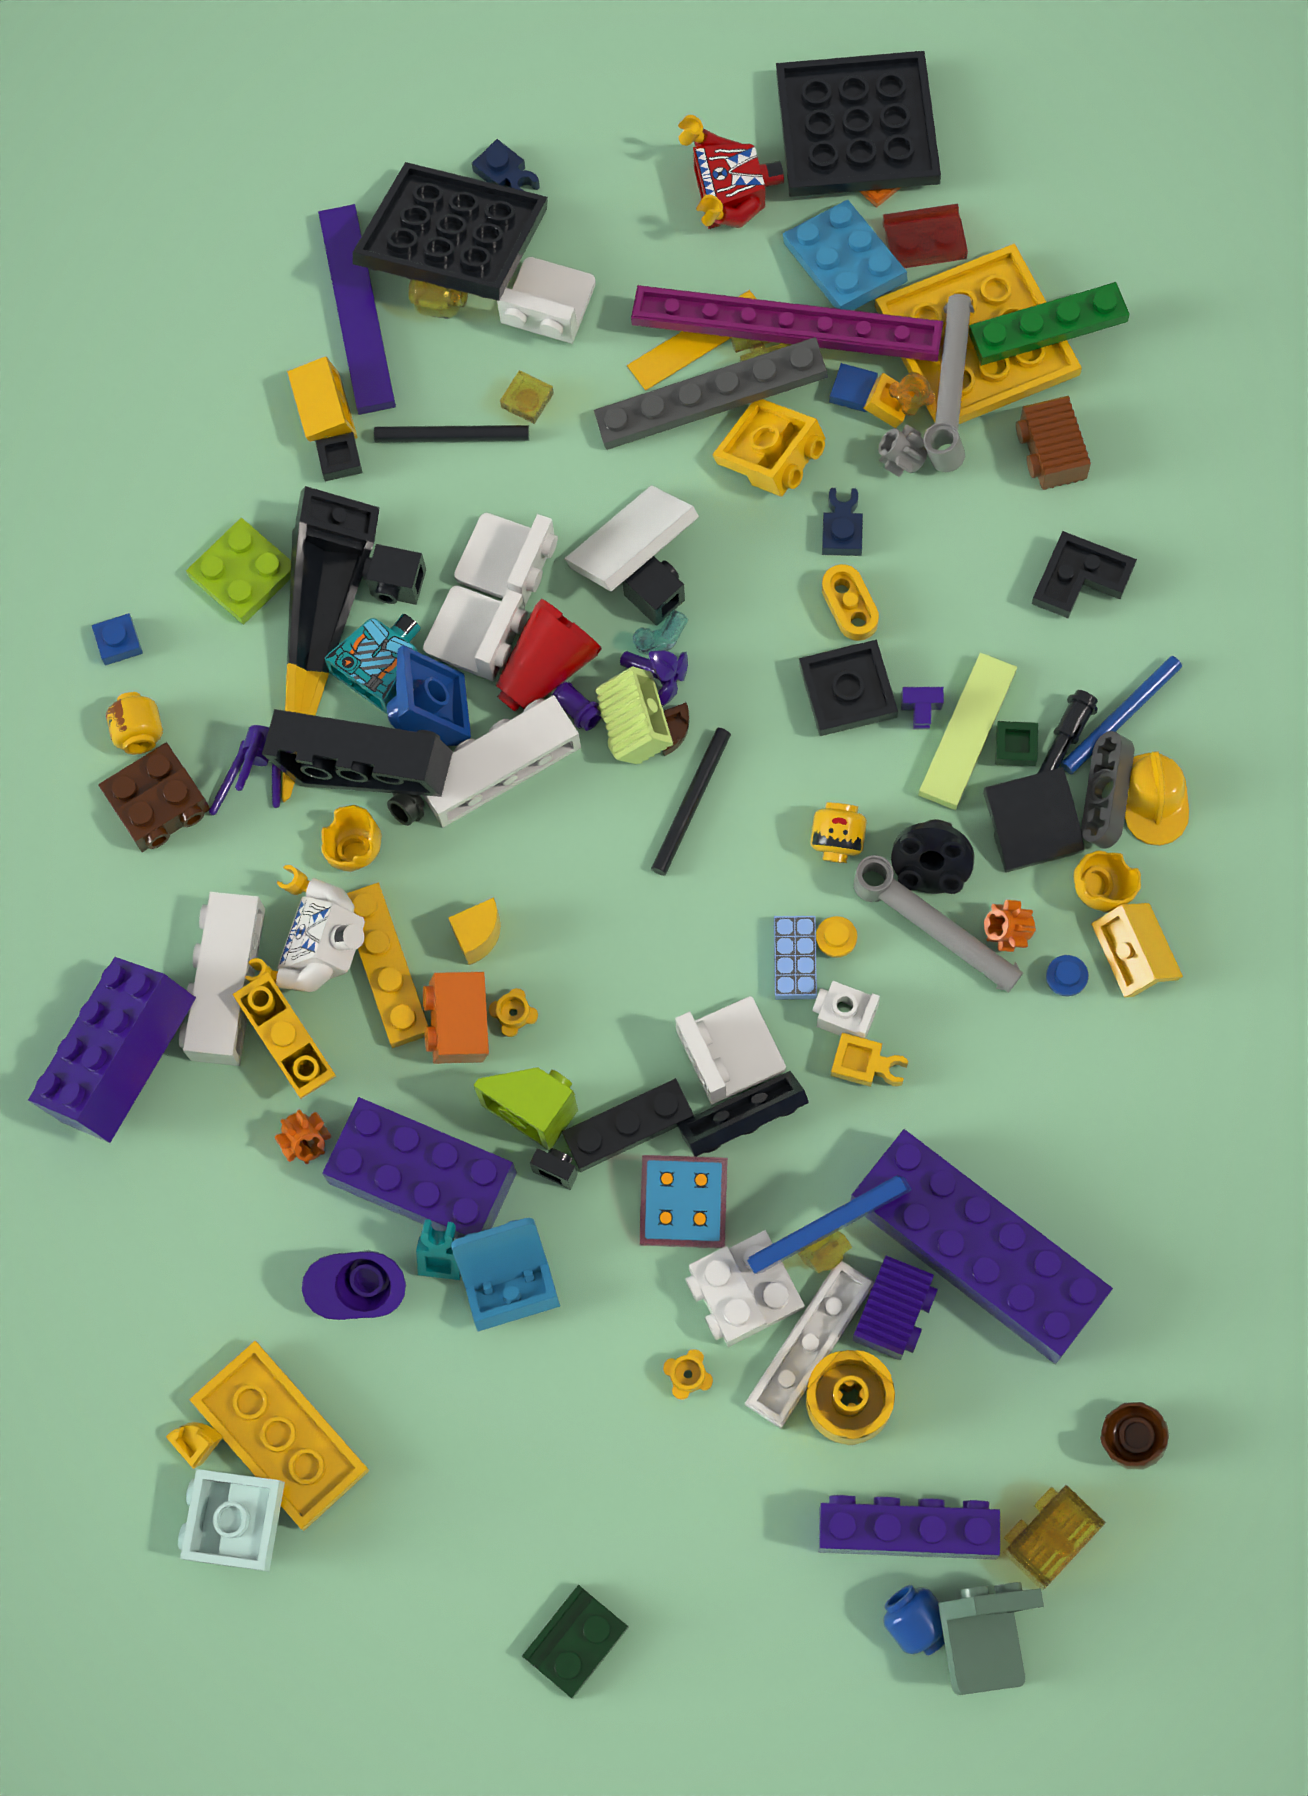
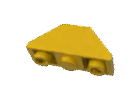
M268 972L232 994L300 1099L336 1077L332 1068Z

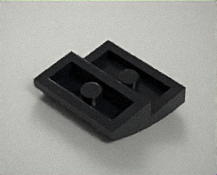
M1063 767L984 788L983 794L995 829L994 839L1005 873L1084 852L1085 848L1081 829Z

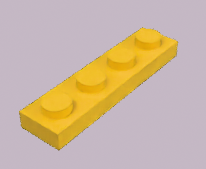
M379 882L347 893L355 906L354 913L365 920L363 927L364 942L358 948L392 1049L424 1038L425 1028L428 1026Z

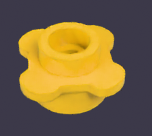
M518 988L512 989L498 1001H493L489 1006L490 1016L498 1019L502 1025L501 1031L507 1037L516 1036L518 1029L526 1024H534L538 1019L537 1010L529 1006L525 999V992ZM512 1009L517 1010V1015L511 1016L510 1011Z
M689 1350L687 1355L680 1356L677 1359L670 1358L664 1363L663 1371L667 1376H670L673 1383L672 1394L677 1399H687L690 1393L699 1389L706 1391L712 1386V1375L706 1373L703 1365L704 1355L699 1350ZM687 1370L691 1371L692 1377L685 1378L684 1372Z

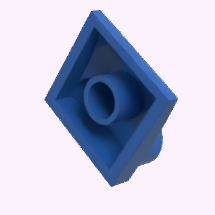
M404 645L398 648L396 671L397 695L387 703V714L390 724L395 729L413 732L417 730L432 731L438 734L440 740L447 746H457L470 739L471 732L464 673Z

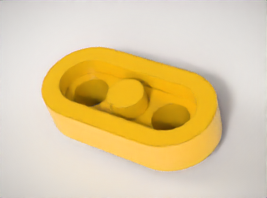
M845 564L829 568L823 576L822 593L840 631L851 640L861 641L870 638L877 630L879 613L861 575L855 568ZM839 585H844L849 590L845 593H839L835 588ZM860 618L864 620L865 624L863 626H855L851 621Z

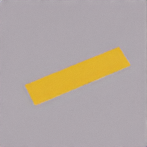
M750 290L739 296L756 299ZM681 331L626 366L646 391L732 337Z

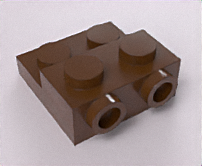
M167 742L98 784L141 852L148 848H158L166 843L170 835L180 828L197 824L204 817V813L210 809L205 798Z

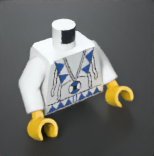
M285 865L283 868L294 874V878L289 884L277 881L278 886L292 895L306 892V897H302L277 967L278 971H273L262 959L254 958L248 964L253 969L260 971L257 976H245V978L252 982L268 972L278 988L314 992L329 979L346 974L349 970L356 949L362 946L364 942L363 927L365 920L354 913L355 906L343 889L316 878L309 881L306 874L292 865Z

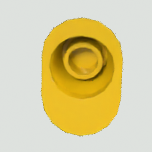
M1159 751L1137 755L1133 758L1125 812L1127 827L1137 839L1146 844L1161 846L1172 843L1183 834L1189 820V804L1184 774L1173 759L1159 754Z

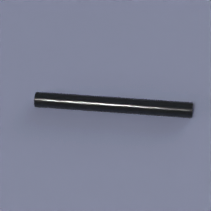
M529 425L374 427V441H529Z
M716 728L651 867V870L659 875L665 876L729 741L731 733L723 728Z

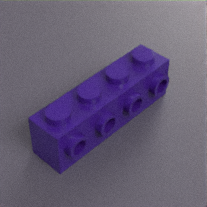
M831 1495L829 1496V1503H820L818 1553L996 1560L1000 1556V1509H989V1502L980 1500L963 1501V1508L945 1507V1500L918 1499V1506H900V1498L874 1497V1505L856 1504L855 1496Z

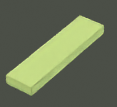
M981 652L979 653L920 787L918 796L953 810L957 809L1016 674L1017 666Z

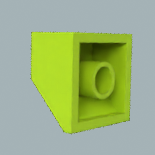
M539 1067L478 1078L473 1085L482 1107L548 1151L554 1146L562 1135V1131L566 1129L578 1112L575 1093L570 1089L572 1086L571 1081L555 1070H551L548 1074Z

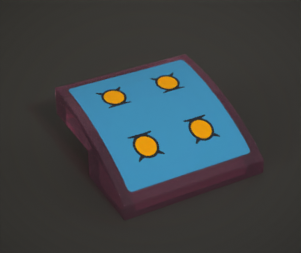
M642 1155L640 1246L725 1247L728 1158Z

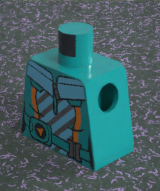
M402 614L391 628L376 618H370L324 658L329 672L387 714V703L397 695L396 671L398 648L404 645L417 651L416 647L410 642L421 628L415 620L406 614Z

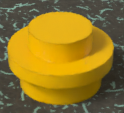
M840 916L829 917L818 926L816 943L824 954L835 958L843 957L855 948L857 931L853 923L848 919Z

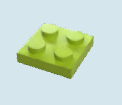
M241 517L186 572L191 580L244 625L290 580L291 560Z

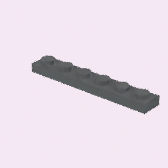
M814 337L595 409L594 413L606 450L828 378V374L817 339Z

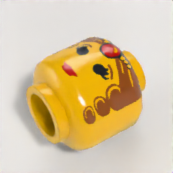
M127 692L118 696L117 701L107 709L106 719L114 746L132 755L146 753L155 748L156 743L162 737L163 728L159 710L154 700L141 696L137 692Z

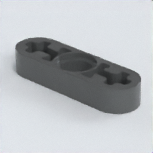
M1115 731L1104 733L1094 745L1081 825L1082 837L1102 849L1112 847L1122 834L1134 758V745L1132 741ZM1113 781L1111 793L1103 799L1102 792L1105 786Z

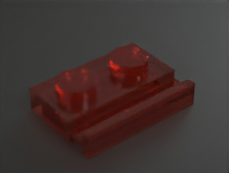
M958 203L883 214L882 224L885 229L887 248L904 268L967 259L968 249L962 221L958 212Z

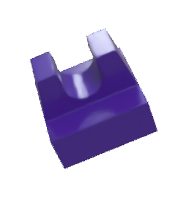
M903 687L901 691V710H913V729H930L931 710L942 709L944 687Z

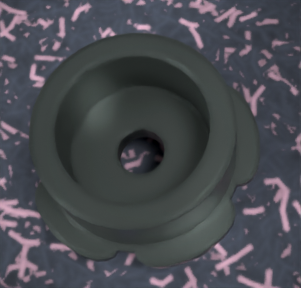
M393 793V797L387 802L391 814L404 825L409 826L415 820L420 821L424 817L423 807L425 803L420 795Z

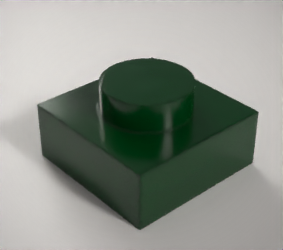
M997 721L995 765L1036 767L1038 760V723Z

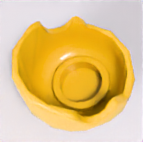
M356 805L339 807L334 811L333 822L321 830L322 854L334 868L347 872L359 870L374 861L380 852L381 830L368 810Z
M1098 850L1086 854L1074 869L1073 878L1078 897L1088 907L1098 911L1110 912L1121 904L1130 903L1141 889V873L1139 869L1130 868L1125 863L1121 853H1107Z

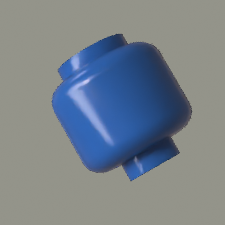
M908 1585L896 1592L884 1606L887 1610L884 1616L885 1628L901 1649L908 1654H917L923 1651L926 1655H931L945 1644L938 1606L940 1602L928 1588L919 1587L915 1589L913 1585Z

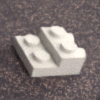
M766 1230L730 1248L725 1246L689 1264L691 1276L685 1278L687 1285L696 1302L704 1299L711 1313L705 1316V1320L715 1340L723 1337L728 1347L805 1309V1305L782 1262L762 1273L754 1274L747 1261L751 1255L773 1244Z

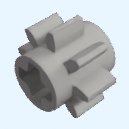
M906 424L902 432L896 428L886 432L880 441L878 449L880 455H882L879 461L885 464L886 470L900 477L904 470L913 473L922 467L927 457V451L919 431Z

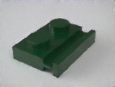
M578 1584L522 1657L573 1699L629 1626Z

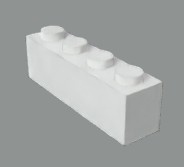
M554 695L546 700L537 699L530 703L522 714L511 720H500L490 728L489 733L476 740L468 739L459 744L451 757L442 797L422 796L442 828L580 749L579 733Z
M210 892L208 905L203 904L201 907L199 925L203 929L201 944L197 943L193 951V967L197 968L195 982L189 983L187 991L194 995L196 999L190 1008L188 1023H182L179 1033V1046L183 1048L184 1053L191 1061L240 1066L248 1018L232 994L250 983L245 976H255V969L248 962L251 959L258 958L265 915V907L259 896Z

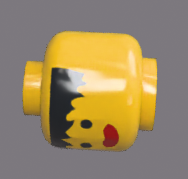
M827 802L825 808L817 810L814 814L810 841L812 848L823 852L824 861L847 863L848 856H856L863 851L867 825L865 816L858 813V806Z

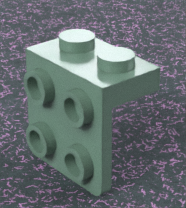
M1021 1582L994 1586L996 1594H989L988 1586L961 1589L962 1599L938 1603L951 1685L955 1694L966 1695L1024 1685L1025 1673L1014 1612L1044 1607L1041 1588L1022 1590Z

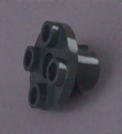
M939 819L918 823L903 830L897 836L891 853V863L898 876V882L909 890H918L932 894H955L963 889L964 883L972 874L975 860L973 847L965 835L953 828L951 823Z

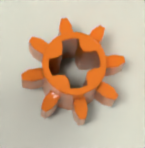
M1005 900L1004 905L992 904V911L987 914L984 920V929L988 936L987 942H998V951L1014 952L1015 947L1027 948V941L1036 932L1035 922L1032 917L1033 911L1021 909V901Z
M299 1109L296 1113L281 1120L282 1133L277 1134L275 1140L289 1162L297 1157L304 1161L305 1164H309V1161L316 1159L321 1154H325L324 1141L330 1139L331 1134L317 1112L308 1117Z

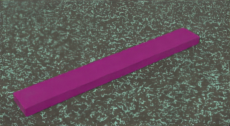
M637 285L631 315V323L634 326L785 344H796L816 337L819 348L938 362L943 321L641 285Z

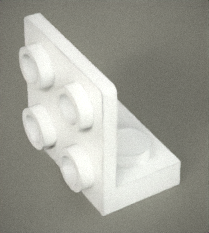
M753 997L742 999L698 1020H694L691 1012L675 1018L677 1034L711 1105L779 1075L786 1070L784 1060Z

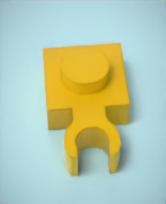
M842 1033L830 1076L871 1087L875 1075L882 1077L885 1082L892 1086H901L904 1078L893 1076L889 1069L894 1065L907 1068L908 1060L900 1055L880 1056L882 1043Z

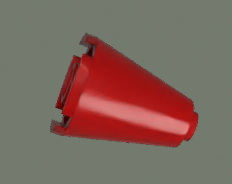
M541 598L535 605L495 685L501 690L497 698L514 712L520 706L525 709L533 701L543 699L598 656L602 648L578 625L569 621L563 616L562 612Z

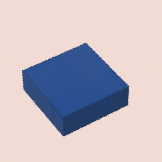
M841 363L830 394L829 403L867 412L863 408L878 378V373Z

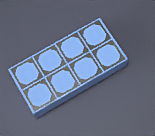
M774 916L775 1000L817 998L815 916Z

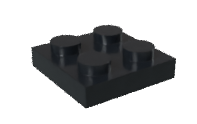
M877 639L799 658V667L819 736L898 717V709Z

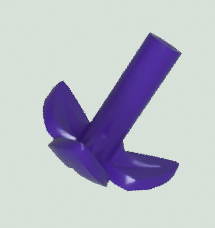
M625 651L620 658V665L626 668L636 667L651 671L653 678L660 680L662 688L658 692L662 707L669 703L677 694V680L684 681L687 674V652H681L677 661L676 655L669 651H650V659Z

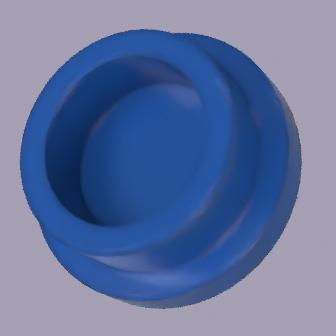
M1062 955L1055 958L1049 964L1046 972V980L1051 990L1058 995L1066 997L1079 994L1085 988L1089 977L1088 969L1084 962L1072 955Z

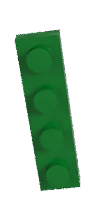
M1113 282L969 325L968 333L982 366L1126 323L1130 314L1117 282Z

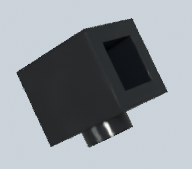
M376 544L373 557L366 558L363 568V580L367 581L371 596L388 604H395L397 601L417 605L426 573L423 555L419 552Z
M653 556L623 581L624 596L657 626L685 601L684 583L678 579L679 574L666 560L660 562Z

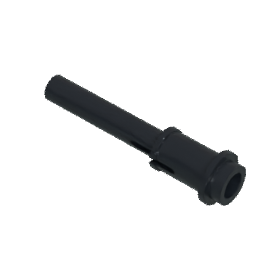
M1076 690L1075 694L1068 696L1067 702L1069 705L1058 726L1053 731L1057 737L1038 773L1059 768L1070 745L1077 744L1089 717L1095 715L1098 711L1096 707L1098 700L1095 696L1083 690Z

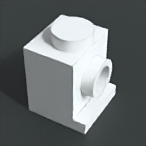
M832 981L829 991L823 988L820 989L812 1010L819 1014L817 1027L839 1036L842 1033L866 1039L879 1006L880 996L873 993L870 995ZM843 1002L851 1005L853 1008L849 1012H841L838 1010L837 1004Z

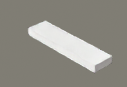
M838 1259L748 1397L745 1405L782 1429L806 1392L813 1369L824 1357L832 1352L872 1290L875 1282Z

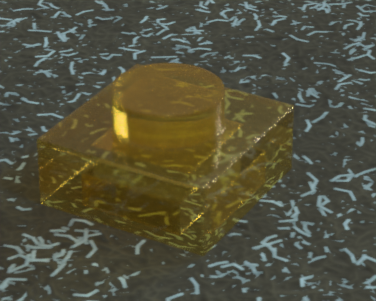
M519 370L500 399L501 408L535 424L554 394L553 386Z
M837 1231L797 1254L805 1265L820 1273L823 1270L827 1271L836 1267L843 1260L844 1253L851 1249L852 1246L845 1235Z

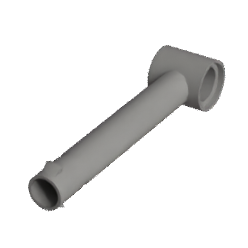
M964 294L951 295L943 308L944 312L947 313L936 419L935 424L926 430L923 437V442L933 467L941 472H951L958 469L965 459V450L958 433L968 326L970 312L974 313V308L971 304V298ZM951 444V446L945 450H938V448L942 445Z
M872 855L864 858L858 864L854 878V889L861 899L868 902L884 901L979 972L984 973L986 977L998 985L996 989L1005 990L1008 993L1011 991L1023 974L1016 962L1012 965L1003 957L997 955L992 949L893 878L892 865L887 859ZM874 871L883 877L884 883L880 886H870L864 881L862 876L867 872Z

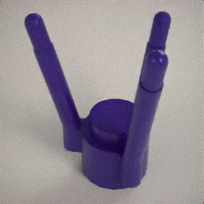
M252 725L248 728L246 738L241 741L238 754L209 809L210 815H216L240 768L241 771L235 786L237 791L243 790L252 765H268L270 760L262 755L269 727ZM272 763V806L278 808L280 806L281 770Z

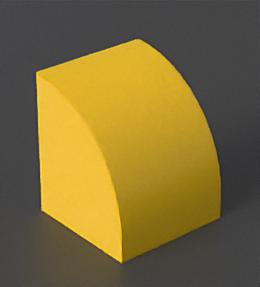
M494 897L448 917L468 965L484 958L496 945L500 935L501 923Z

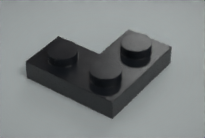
M1062 531L1033 596L1032 605L1069 619L1083 585L1121 599L1137 559Z

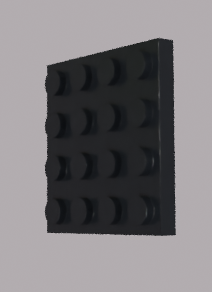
M925 51L776 63L789 197L940 184L941 171Z
M405 162L353 250V264L441 286L446 289H453L482 298L500 301L505 288L547 210L548 197Z

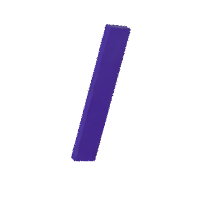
M352 204L318 211L358 415L395 408L396 404L369 269L353 264V250L362 237L356 206Z

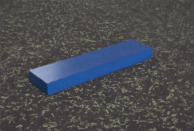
M897 1175L751 1255L747 1261L754 1274L762 1273L912 1191L905 1177Z

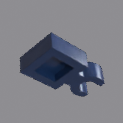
M498 139L472 162L473 172L486 182L522 191L524 190L520 187L523 185H530L535 190L540 188L537 175L531 171L524 170V159Z
M831 488L828 505L833 513L823 512L822 555L862 556L863 513H853L858 506V491L856 488H852L850 500L840 502L836 498V488Z

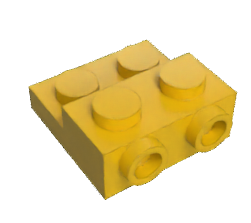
M761 399L749 405L712 455L718 465L746 475L752 486L782 497L788 488L795 489L801 483L803 468L809 460L818 459L822 455L826 438L816 418Z

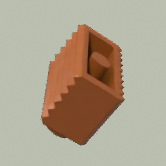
M1064 396L1023 406L1021 418L1019 421H1016V432L1019 442L1021 444L1027 443L1031 454L1027 455V466L1030 476L1032 478L1038 477L1043 490L1087 479L1091 462L1083 437L1081 436V431L1079 430L1077 418L1070 403V397Z

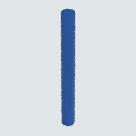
M1170 656L1061 762V767L1068 774L1072 775L1093 754L1094 745L1099 737L1109 731L1116 732L1182 668L1181 662L1176 657Z

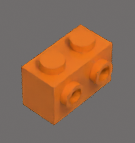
M484 972L434 973L429 986L423 987L424 1011H431V1026H426L425 1048L427 1052L433 1051V1064L483 1062L489 1054Z

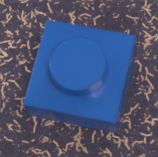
M130 613L92 625L98 649L105 666L143 654Z

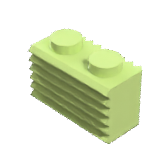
M630 667L595 689V692L598 694L597 699L599 700L597 709L601 711L600 716L606 723L605 727L608 730V747L617 760L641 764L643 761L648 760L649 757L660 753L661 750H666L667 747L673 746L651 671Z

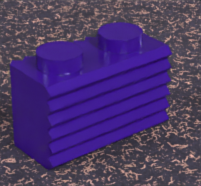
M886 1255L855 1330L853 1341L897 1360L902 1359L905 1350L913 1353L922 1332V1328L915 1326L921 1310L929 1313L938 1291L937 1288L930 1286L934 1275Z

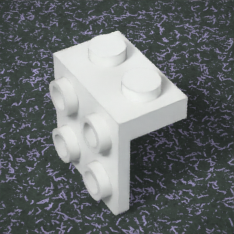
M528 257L523 261L513 289L505 288L500 301H497L500 321L502 324L573 344L596 286L595 277L590 273Z
M490 513L482 514L454 572L456 581L502 599L507 589L522 594L525 607L531 593L536 592L539 587L543 573L542 568L546 559L552 557L557 545L558 536L554 535L552 519L537 514L530 528Z
M453 586L424 642L423 650L425 655L494 682L500 667H505L510 657L511 644L516 634L521 633L527 620L528 611L525 610L522 594L507 589L502 601H498L462 586Z

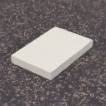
M651 485L564 559L570 569L605 589L613 591L692 524L699 515L692 505Z

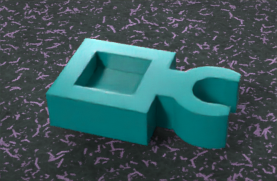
M426 1219L416 1249L418 1275L460 1280L461 1274L451 1248L456 1231L455 1224L448 1222L446 1231H437L432 1228L431 1220Z

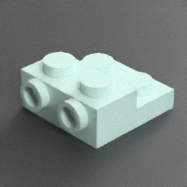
M196 1469L195 1478L189 1482L186 1492V1502L190 1505L187 1522L182 1525L178 1536V1547L181 1550L180 1559L269 1572L285 1482Z

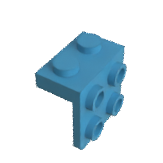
M534 1219L513 1220L488 1230L467 1234L464 1237L455 1239L451 1243L452 1252L466 1288L477 1332L560 1307L551 1271Z

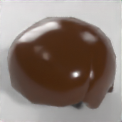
M1143 1402L1123 1403L1106 1415L1100 1440L1113 1462L1126 1469L1143 1470L1155 1465L1163 1457L1168 1446L1169 1430L1166 1421H1164L1163 1416L1157 1409Z

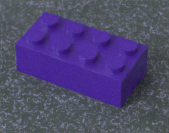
M114 957L110 965L102 973L101 980L89 1000L82 1006L79 1016L66 1038L59 1044L57 1052L46 1071L38 1079L28 1101L60 1122L111 1143L196 997L164 973Z
M358 1097L322 1174L330 1185L416 1222L424 1224V1221L429 1219L432 1222V1228L437 1231H446L448 1222H453L456 1226L454 1238L458 1239L467 1234L478 1233L493 1227L517 1172L513 1162Z

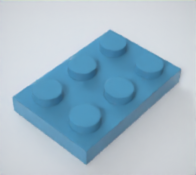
M849 200L783 233L785 246L836 309L855 310L908 282L905 268Z

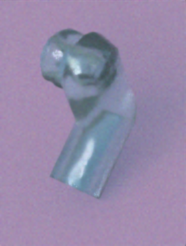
M672 610L661 629L651 631L649 628L644 629V627L637 629L632 637L637 651L649 655L650 651L671 650L685 628L688 618L681 612Z

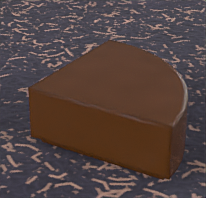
M686 702L664 711L673 741V746L662 750L664 756L675 751L687 736L690 721Z

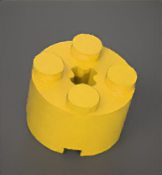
M859 1350L838 1351L824 1357L813 1369L806 1391V1408L815 1428L826 1438L846 1445L863 1443L879 1434L886 1426L895 1402L894 1384L887 1367L874 1355ZM843 1389L848 1393L853 1389L858 1390L857 1401L859 1404L856 1405L851 1402L847 1406L841 1402L843 1397L841 1390Z

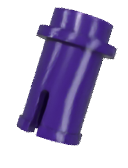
M569 681L560 684L553 692L552 696L556 697L563 710L574 719L575 727L579 729L584 728L588 731L594 728L602 718L600 716L601 711L597 709L599 704L586 699Z

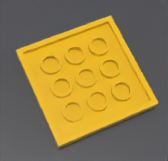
M1015 243L875 299V308L878 314L943 321L938 362L901 357L934 423L947 313L944 312L943 308L947 304L948 298L953 294H964L971 298L974 313L970 312L969 325L1046 303ZM968 333L959 424L1080 376L1082 367L1068 341L1052 344L981 366Z

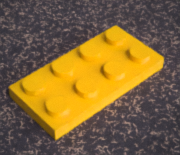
M257 1341L251 1343L189 1399L211 1426L223 1436L224 1441L255 1477L285 1482L281 1507L303 1531L370 1471Z

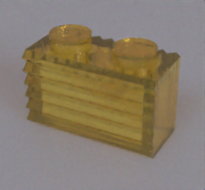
M1067 1485L1059 1492L1051 1486L1034 1505L1040 1513L1029 1524L1021 1519L1004 1537L1010 1545L1003 1553L1041 1590H1044L1106 1523Z

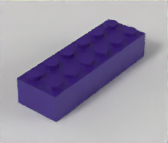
M903 1129L851 1194V1200L897 1175L905 1177L912 1191L864 1217L1056 1365L1113 1288L911 1133Z

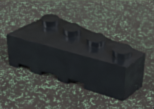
M274 709L262 755L299 786L442 797L453 751L440 740V736L432 731L417 730L413 732Z

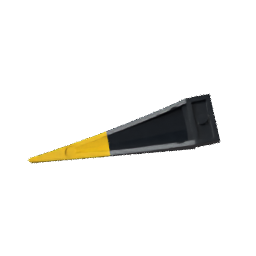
M307 486L300 492L295 528L292 530L285 711L315 716L329 675V669L324 658L339 645L363 576L365 560L370 556L375 542L380 507ZM284 772L282 774L283 803L291 797L295 784Z

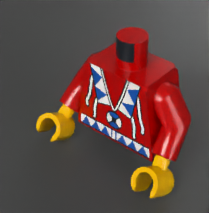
M694 115L685 116L678 124L680 129H684L679 135L680 143L688 146L694 141L696 146L693 147V166L701 196V201L697 205L696 210L705 213L701 218L702 223L708 226V229L721 225L735 228L743 227L759 211L765 208V187L784 183L781 161L759 165L754 145L742 144L703 129L702 122Z

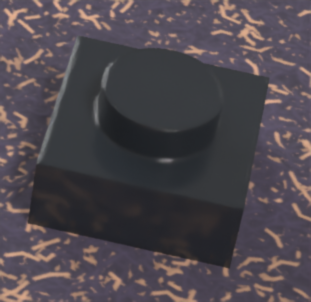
M353 432L315 440L325 482L363 473Z
M537 1148L530 1161L533 1173L571 1190L578 1176L576 1166L571 1164L573 1159L554 1148H550L548 1153Z

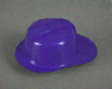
M371 1250L338 1253L321 1257L309 1266L302 1282V1294L309 1308L326 1319L334 1320L386 1316L399 1307L405 1297L406 1290L404 1274L397 1263L386 1255Z

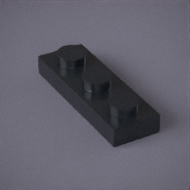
M788 1071L677 1124L692 1154L694 1157H697L703 1153L713 1152L722 1144L741 1135L753 1133L760 1126L774 1119L788 1116L794 1113L797 1108L808 1104L809 1101L801 1084L793 1073Z
M675 1078L562 1131V1134L579 1171L582 1172L678 1127L677 1124L694 1117V1114Z

